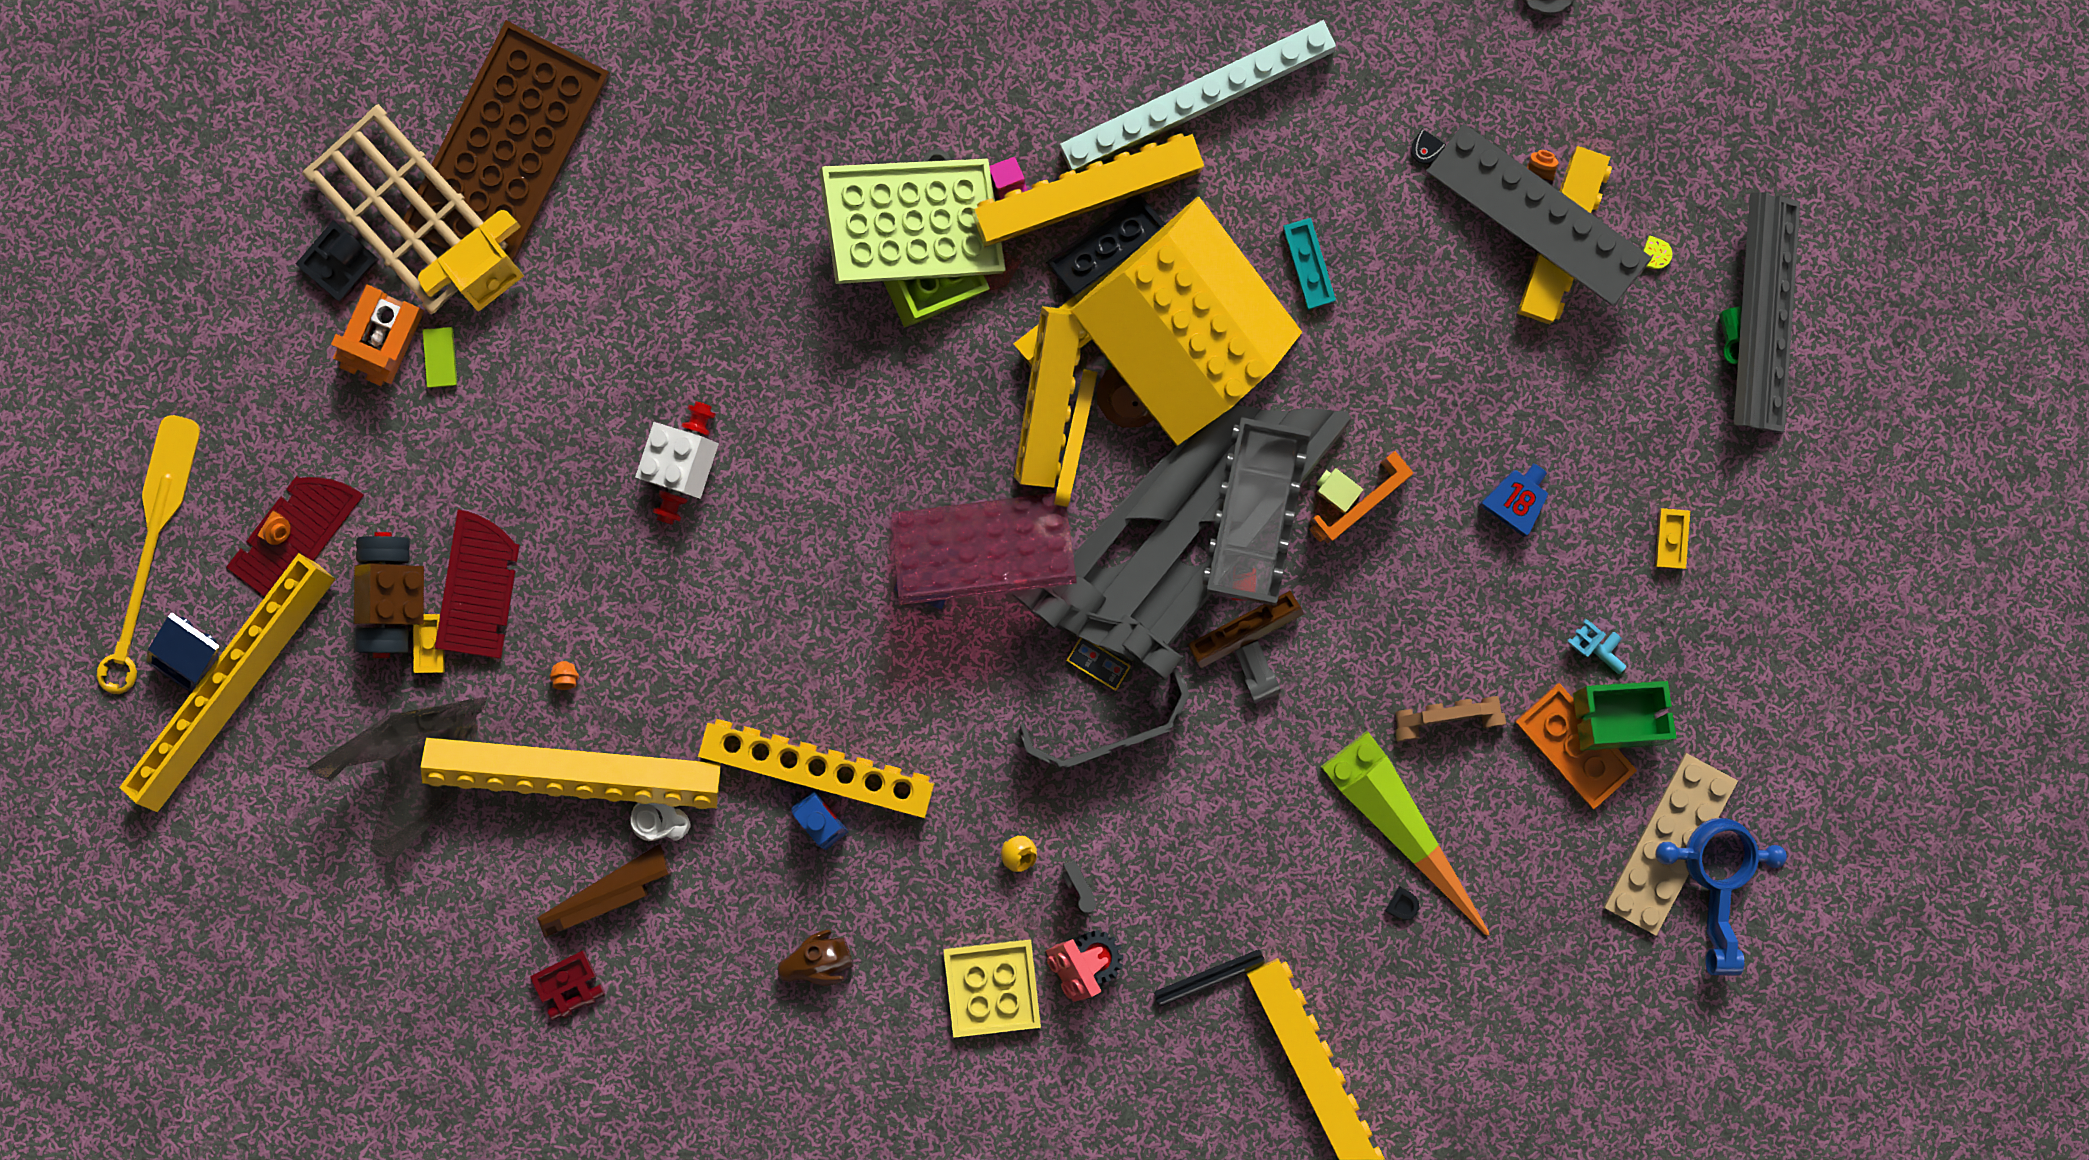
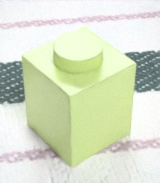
M1337 468L1332 473L1326 470L1316 483L1320 487L1316 493L1343 514L1347 512L1364 490Z

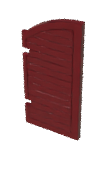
M296 475L286 488L293 494L290 499L286 501L284 497H279L246 540L253 547L248 553L240 548L226 568L265 597L298 553L312 561L315 560L364 494L336 480L320 477L300 478ZM272 511L282 515L283 518L289 521L291 526L287 539L278 545L269 544L257 536Z
M460 509L457 510L435 649L501 659L505 635L497 634L496 630L497 625L507 626L516 572L513 569H507L508 561L517 562L520 545L515 544L500 527L490 520Z

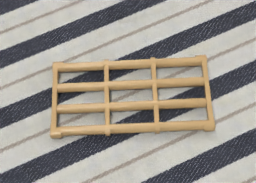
M377 104L315 162L311 163L302 172V175L310 184L314 183L346 218L345 222L348 225H352L383 258L387 268L391 267L423 302L422 306L432 315L459 289L451 281L447 284L449 288L437 299L433 296L430 298L425 293L418 279L399 259L411 248L428 265L438 259L421 241L433 228L451 247L461 241L443 221L454 209L474 229L484 222L464 201V196L461 193L457 194L425 159L426 155L422 151L419 152L389 120L385 110ZM373 120L410 159L398 171L361 132ZM352 139L388 178L377 190L365 180L340 152ZM330 159L367 198L355 210L318 171ZM415 166L449 201L437 214L403 178ZM394 185L428 221L416 233L410 229L382 198ZM372 205L406 240L394 253L360 217ZM505 241L499 244L503 250L508 246Z

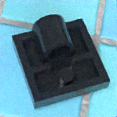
M333 220L295 264L342 303L377 263L379 258Z

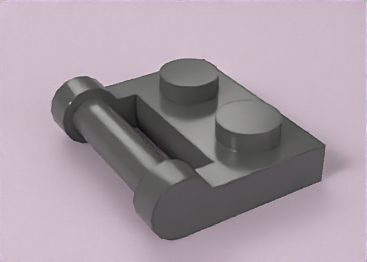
M1072 858L1064 863L1066 869L1061 871L1069 888L1075 886L1080 895L1078 898L1079 908L1083 912H1092L1096 907L1095 896L1075 858Z

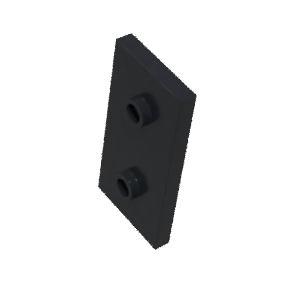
M1139 194L1046 263L1077 302H1079L1164 227L1166 223Z

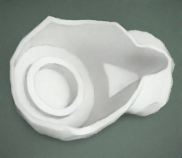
M637 803L631 813V827L634 833L646 841H656L664 837L674 841L679 840L688 833L691 827L688 816L682 810L675 809L666 804ZM656 808L661 812V815L663 817L662 823Z

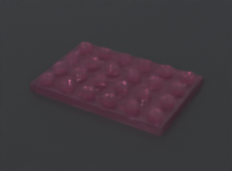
M1056 493L891 513L899 605L1077 584L1067 507L1055 505Z

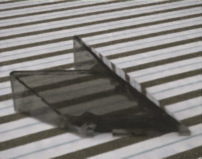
M487 697L388 715L306 769L309 773L331 782L345 767L383 760L392 773L370 847L376 852L395 860L459 795L460 788L456 786H432L422 783L421 762L426 738L467 741L468 734H470L469 742H474L479 726L474 724L476 721V710L478 708L484 709Z

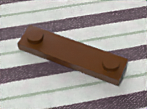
M1288 591L1278 597L1277 607L1263 604L1187 645L1199 667L1203 668L1299 618L1304 613L1292 592Z

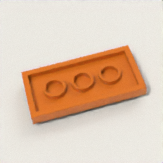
M1560 683L1552 687L1514 721L1591 809H1595L1637 772L1636 768L1618 748L1581 751L1577 725L1582 722V719H1576L1573 697Z

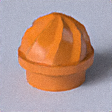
M561 661L553 666L550 680L553 681V688L569 690L576 687L579 674L574 664L568 661Z

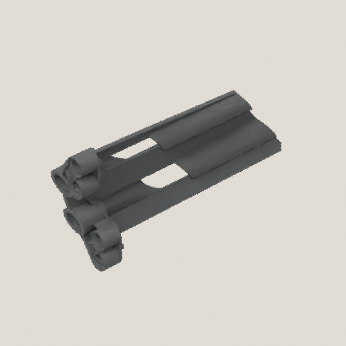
M1233 406L1178 446L1174 445L1046 584L1029 571L1011 594L1031 613L1038 616L1055 629L1056 627L1081 637L1128 661L1140 663L1166 680L1184 657L1169 646L1211 595V593H1207L1208 585H1202L1205 568H1211L1213 557L1210 556L1202 565L1188 566L1181 561L1180 556L1208 522H1215L1217 510L1223 511L1225 500L1220 499L1223 481L1229 482L1231 471L1225 469L1228 454H1234L1236 443L1231 442L1234 424L1240 425L1242 417L1310 430L1311 435L1302 483L1352 422L1349 412L1313 408L1274 411L1260 410L1259 408L1248 406ZM1250 432L1243 465L1290 473L1296 441ZM1241 474L1232 522L1237 524L1230 531L1229 545L1249 548L1283 507L1287 483ZM1131 519L1161 520L1159 525L1129 560L1110 568H1101L1097 565V561ZM1225 554L1220 583L1241 557Z

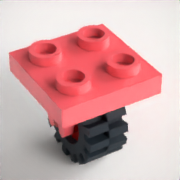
M1100 931L1087 932L1076 937L1075 942L1072 939L1045 950L1048 955L1047 962L1053 972L1058 973L1063 982L1061 983V988L1064 994L1069 999L1071 998L1073 1002L1087 999L1100 993L1101 989L1098 985L1111 981V978H1115L1118 975L1117 970L1122 968L1123 964L1119 962L1124 958L1123 954L1119 955L1118 951L1122 949L1121 945H1116L1114 942L1117 939L1114 936L1108 937L1109 933H1100Z

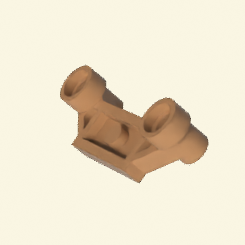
M1499 696L1481 699L1482 703L1472 704V699L1459 700L1454 702L1455 707L1443 708V703L1425 706L1426 711L1413 714L1412 709L1395 712L1398 728L1395 730L1397 742L1405 741V739L1413 740L1420 738L1418 726L1482 717L1483 728L1507 725L1505 713L1501 712Z

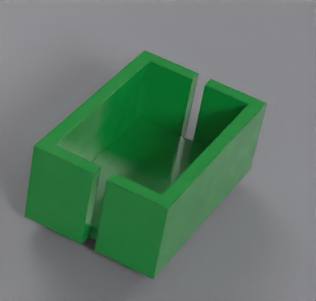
M1668 681L1585 686L1573 693L1576 719H1582V722L1577 725L1581 751L1662 746L1677 739L1673 713H1666L1655 719V714H1659L1672 707Z

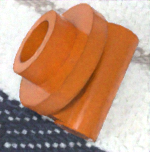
M1539 150L1530 155L1526 168L1542 179L1554 181L1559 162L1550 151Z
M272 511L257 536L269 544L278 545L289 536L291 530L290 523L282 515Z

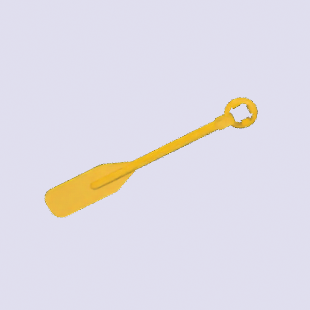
M170 415L165 417L159 425L142 491L148 529L115 653L105 657L97 668L96 677L99 685L111 694L127 692L133 687L137 679L136 666L128 655L159 533L181 506L200 437L199 425L191 419ZM111 660L123 665L126 663L129 666L130 672H127L125 678L127 684L122 688H119V684L110 682L107 685L104 682L103 676H107L109 669L106 664Z

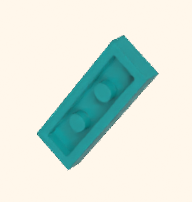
M1307 218L1284 225L1282 228L1307 310L1336 302L1312 219Z

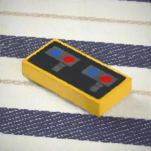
M1081 637L1066 660L1115 691L1131 667L1098 645Z

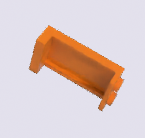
M1393 451L1380 462L1391 476L1333 525L1328 527L1319 515H1316L1309 521L1312 525L1309 530L1319 542L1325 540L1328 544L1336 539L1414 473L1396 451Z

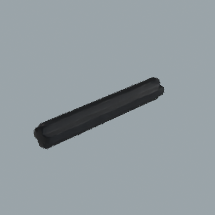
M1255 950L1156 990L1154 996L1158 1005L1163 1006L1265 964V959L1260 950Z

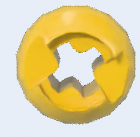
M1015 836L1004 842L1001 849V860L1005 867L1013 872H1022L1035 864L1037 848L1032 840L1026 836Z

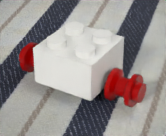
M698 401L695 402L694 406L688 405L687 409L692 413L690 420L681 425L682 428L690 430L688 432L653 422L635 476L646 482L668 489L670 493L659 491L658 495L663 501L661 507L654 508L652 513L658 514L656 520L673 525L674 520L681 521L682 517L677 514L679 505L687 503V499L677 495L683 493L701 499L719 443L700 436V434L709 436L710 431L706 428L708 419L715 418L716 414L711 412L712 406Z

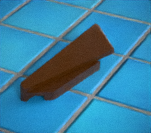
M661 845L653 847L537 917L544 937L648 896L646 883L672 873Z

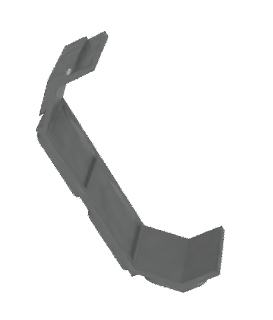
M1177 668L1172 671L1180 695L1167 723L1162 726L1062 761L1033 747L1024 722L1020 726L1023 731L1021 737L1026 751L1052 764V761L1058 763L1059 767L1067 768L1112 752L1111 749L1121 745L1126 747L1171 731L1170 728L1174 727V719L1178 720L1190 695L1185 680L1180 677Z

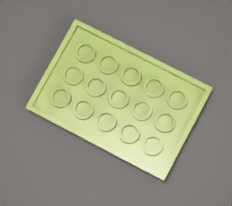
M988 159L824 166L820 168L819 174L836 284L1002 274L1006 271L1001 242L984 248L972 216L974 209L978 208V203L991 198L995 202Z

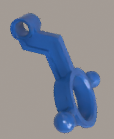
M1714 818L1702 823L1695 829L1687 842L1686 848H1678L1672 842H1662L1657 846L1655 855L1657 860L1664 865H1671L1677 860H1685L1687 870L1693 880L1710 890L1706 932L1715 949H1709L1706 954L1707 972L1709 975L1740 976L1744 970V955L1738 949V940L1729 924L1731 891L1743 886L1752 878L1757 869L1758 862H1765L1771 868H1779L1785 864L1787 853L1779 845H1771L1766 850H1758L1755 839L1742 824L1728 818ZM1724 831H1733L1740 837L1744 846L1743 863L1733 876L1724 880H1713L1706 874L1703 868V850L1707 842L1714 835Z

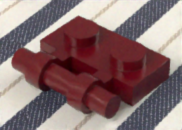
M585 950L530 976L542 1003L553 998L557 1005L547 1010L552 1021L561 1016L566 1018L573 1014V1010L585 1004L590 1006L596 1003V999L605 995L601 984L590 989L586 982L597 975ZM577 986L580 994L566 1000L563 992Z

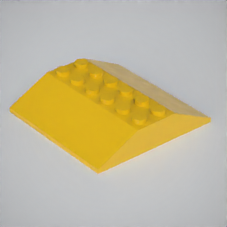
M1196 197L1069 310L1176 446L1232 408L1276 367L1302 334L1301 329L1200 197Z

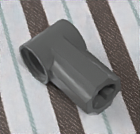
M1258 641L1235 650L1246 677L1245 684L1251 692L1254 704L1282 693L1273 670L1269 669Z

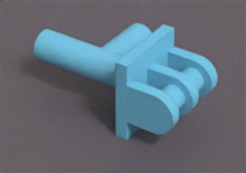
M1585 619L1583 621L1585 625L1581 629H1577L1575 637L1573 639L1569 638L1567 643L1581 655L1588 657L1593 652L1617 674L1622 673L1626 665L1611 653L1622 638L1617 633L1612 632L1607 640L1601 644L1600 642L1606 634L1589 620Z

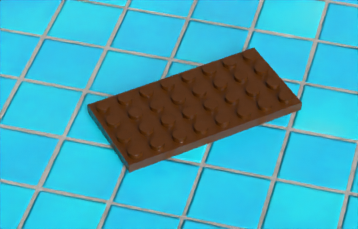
M505 20L431 165L457 194L461 193L464 196V201L483 222L498 211L505 210L519 223L521 227L504 240L508 246L503 251L514 262L610 76V72ZM425 176L417 193L437 214L449 201ZM412 204L403 218V221L414 233L428 222ZM456 209L443 219L444 223L460 240L475 230ZM434 228L423 237L446 250L452 248Z

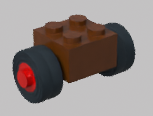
M374 532V536H364L356 539V561L377 564L354 565V624H376L377 628L355 629V652L373 653L372 658H390V654L408 653V629L389 628V625H423L424 566L390 565V563L409 562V538L392 537V532Z

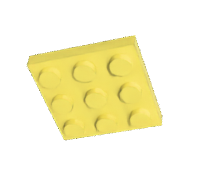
M1031 939L944 949L953 1038L1041 1028Z

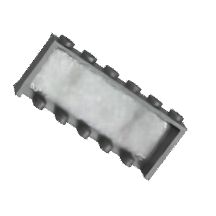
M1242 417L1240 425L1234 424L1231 442H1235L1236 447L1234 454H1228L1225 469L1231 471L1229 482L1223 481L1220 499L1225 500L1223 511L1217 510L1214 527L1219 528L1217 539L1211 538L1208 556H1212L1213 561L1211 568H1205L1202 585H1208V594L1222 595L1277 607L1310 441V430Z

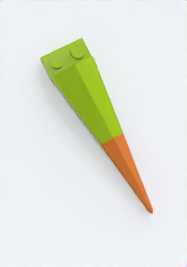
M1368 731L1364 732L1324 763L1321 768L1338 790L1485 935L1489 936L1487 927L1388 756Z

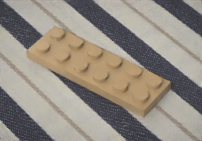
M1685 753L1603 908L1657 936L1689 875L1685 860H1677L1671 865L1661 864L1655 855L1657 846L1662 842L1668 841L1674 843L1678 848H1686L1690 836L1697 827L1708 820L1719 818L1738 780Z

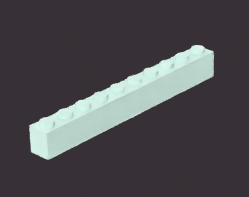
M1324 20L1075 136L1061 143L1060 150L1070 171L1075 170L1078 173L1085 170L1086 166L1092 163L1104 161L1333 53L1336 44Z

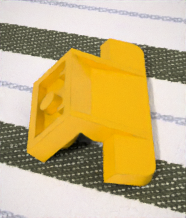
M505 210L495 213L419 273L418 281L425 293L431 298L453 281L478 312L524 277L520 269L499 245L521 227L519 223Z

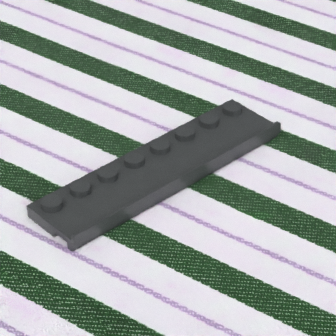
M1464 123L1429 169L1426 170L1430 176L1613 307L1618 304L1619 299L1652 260V257Z
M1753 192L1750 194L1734 424L1770 432H1785L1800 201L1782 196H1772L1768 192Z

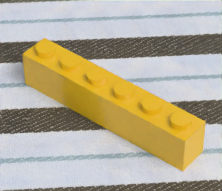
M1577 146L1572 152L1559 191L1589 213L1592 212V209L1597 211L1603 195L1598 193L1601 183H1607L1612 167L1608 166L1610 157ZM1537 253L1517 314L1549 325L1554 322V319L1559 320L1565 303L1561 302L1564 291H1570L1574 278Z
M1041 307L1014 471V478L1020 484L1054 488L1055 479L1060 477L1061 463L1058 462L1060 451H1063L1065 448L1066 436L1063 432L1065 423H1068L1071 410L1068 402L1070 394H1073L1075 389L1074 366H1077L1080 360L1079 337H1082L1084 334V328L1069 309Z

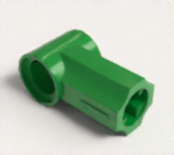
M1742 306L1726 309L1719 314L1726 341L1724 356L1732 364H1738Z

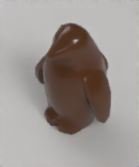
M824 930L811 935L798 949L778 964L779 978L788 982L806 980L822 986L835 985L843 981V976L832 975L854 967L845 937L825 939L832 933L831 930Z

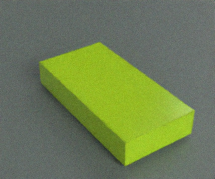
M453 328L424 329L423 341L427 387L458 386Z

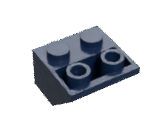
M171 612L148 648L146 662L192 693L218 659L220 646L211 635L207 633L202 634L196 630L188 619L178 617Z

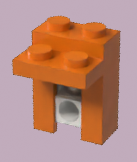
M366 284L343 337L338 334L334 336L331 345L337 347L333 359L341 362L339 368L355 375L357 370L366 373L365 380L382 386L383 382L392 384L424 310L406 301L401 302L392 298L383 291ZM387 309H392L394 312L392 321L383 323L381 320L382 313ZM374 324H376V325H375L376 328H375V330H373V332H374L373 335H370V332H371V330H372ZM369 335L371 337V341L368 342L377 347L378 349H375L365 344Z

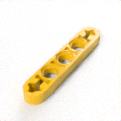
M1083 370L1055 496V505L1069 507L1098 374L1096 371Z

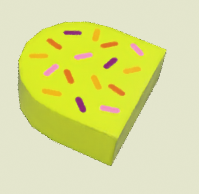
M1650 235L1648 236L1643 251L1650 255L1652 260L1646 267L1662 269L1670 263L1673 254L1672 249L1665 241Z

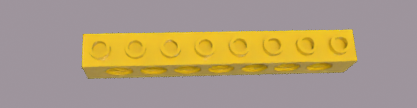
M716 719L715 724L707 723L698 757L926 818L935 783L929 782L930 776L913 772L912 777L901 775V768L885 764L884 770L872 767L874 763L872 760L857 757L856 762L844 759L845 753L831 749L828 750V754L816 751V745L800 742L798 747L788 744L789 738L772 734L771 739L761 737V730L744 726L743 731L732 729L733 723L721 719ZM730 736H736L741 742V747L736 753H731L726 748V740ZM760 743L765 744L769 749V755L763 761L758 760L754 756V748ZM787 751H791L797 756V764L793 768H787L782 763V756ZM814 759H820L825 763L826 769L821 776H816L810 771V764ZM844 766L851 768L854 772L853 780L847 784L841 782L838 778V772ZM871 774H876L882 779V786L878 791H871L866 785V780ZM898 782H905L910 786V795L905 799L898 798L894 793L895 785Z

